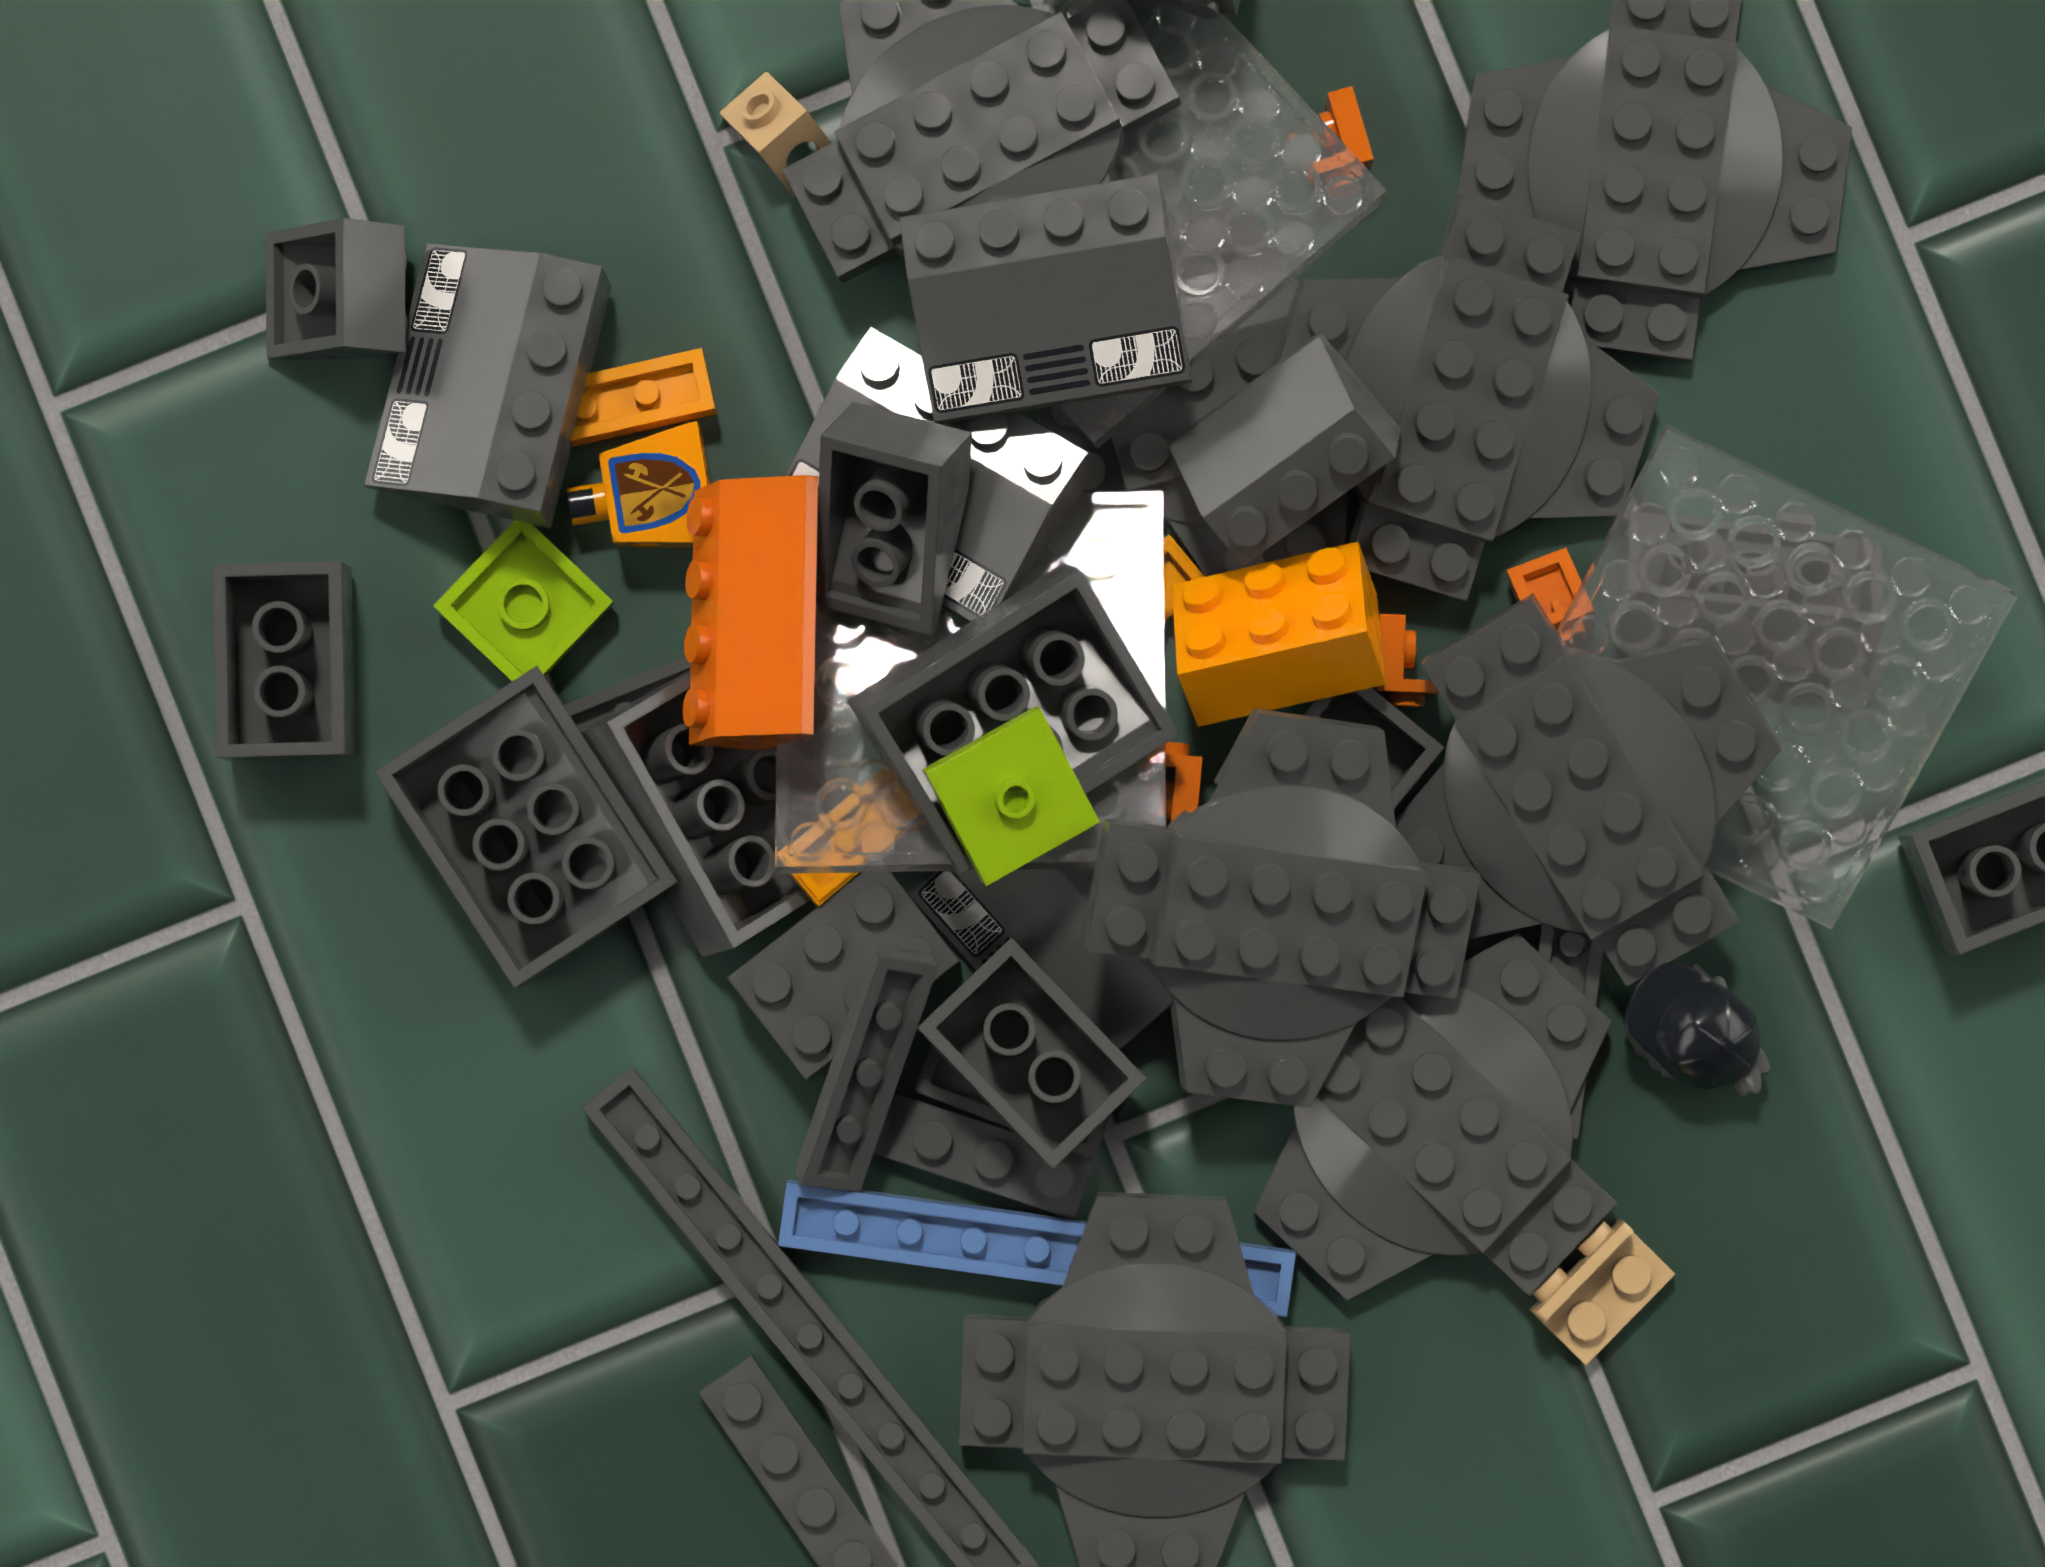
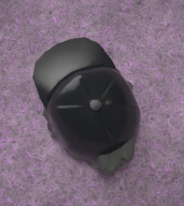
M1681 962L1664 963L1648 972L1636 985L1628 1001L1624 1029L1629 1035V1042L1634 1047V1053L1648 1059L1650 1068L1661 1071V1076L1665 1078H1676L1698 1089H1713L1733 1085L1740 1096H1746L1750 1093L1756 1095L1760 1092L1762 1087L1761 1074L1767 1075L1771 1068L1768 1058L1760 1046V1032L1757 1019L1753 1011L1727 988L1724 978L1721 976L1712 978L1695 963L1689 966Z

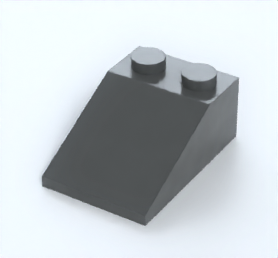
M852 402L824 431L820 441L816 605L930 636L936 631L969 489L972 432Z

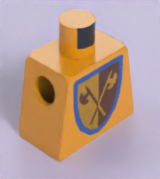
M697 421L689 422L604 451L599 454L603 482L567 488L573 526L609 520L613 543L617 547L693 548V535L689 533L687 528L688 507L694 497V490L710 484L702 429Z

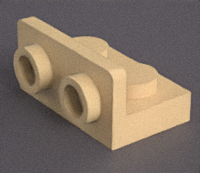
M1617 1219L1611 1226L1604 1220L1599 1222L1576 1247L1583 1255L1566 1272L1557 1266L1532 1293L1538 1301L1529 1311L1585 1365L1675 1275L1634 1233V1230L1625 1221Z

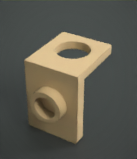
M768 72L762 74L720 111L725 121L762 157L793 197L796 196L782 171L783 168L787 167V158L791 150L798 144L807 141L815 143L816 151L831 144L809 112Z

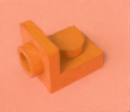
M1353 86L1329 92L1325 102L1327 111L1318 113L1319 125L1327 150L1338 148L1340 156L1309 165L1307 176L1310 186L1325 182L1327 191L1346 188L1363 181L1361 171L1371 169L1374 158Z
M1566 547L1507 569L1508 582L1517 602L1533 593L1567 647L1583 649L1589 642L1598 638L1593 605Z
M1379 614L1386 685L1373 687L1372 689L1379 695H1387V701L1394 707L1424 708L1425 697L1439 695L1432 681L1403 679L1404 668L1413 669L1415 666L1416 631L1405 630L1406 615Z
M1167 742L1137 762V767L1175 770L1174 781L1162 780L1158 819H1169L1172 822L1185 810L1191 813L1198 808L1202 757L1190 756V744Z

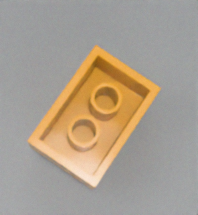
M1358 541L1172 584L1177 676L1198 727L1249 716L1253 708L1271 711L1386 685L1377 593Z

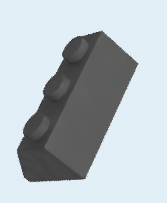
M1319 332L1171 440L1169 447L1202 518L1244 566L1396 457L1401 428L1325 336Z

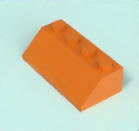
M796 475L722 479L694 490V497L690 501L687 511V528L689 533L693 535V561L688 566L685 579L686 593L692 599L691 625L687 629L684 640L685 658L690 663V689L687 691L683 702V720L685 725L689 727V745L761 751L814 734L818 476Z

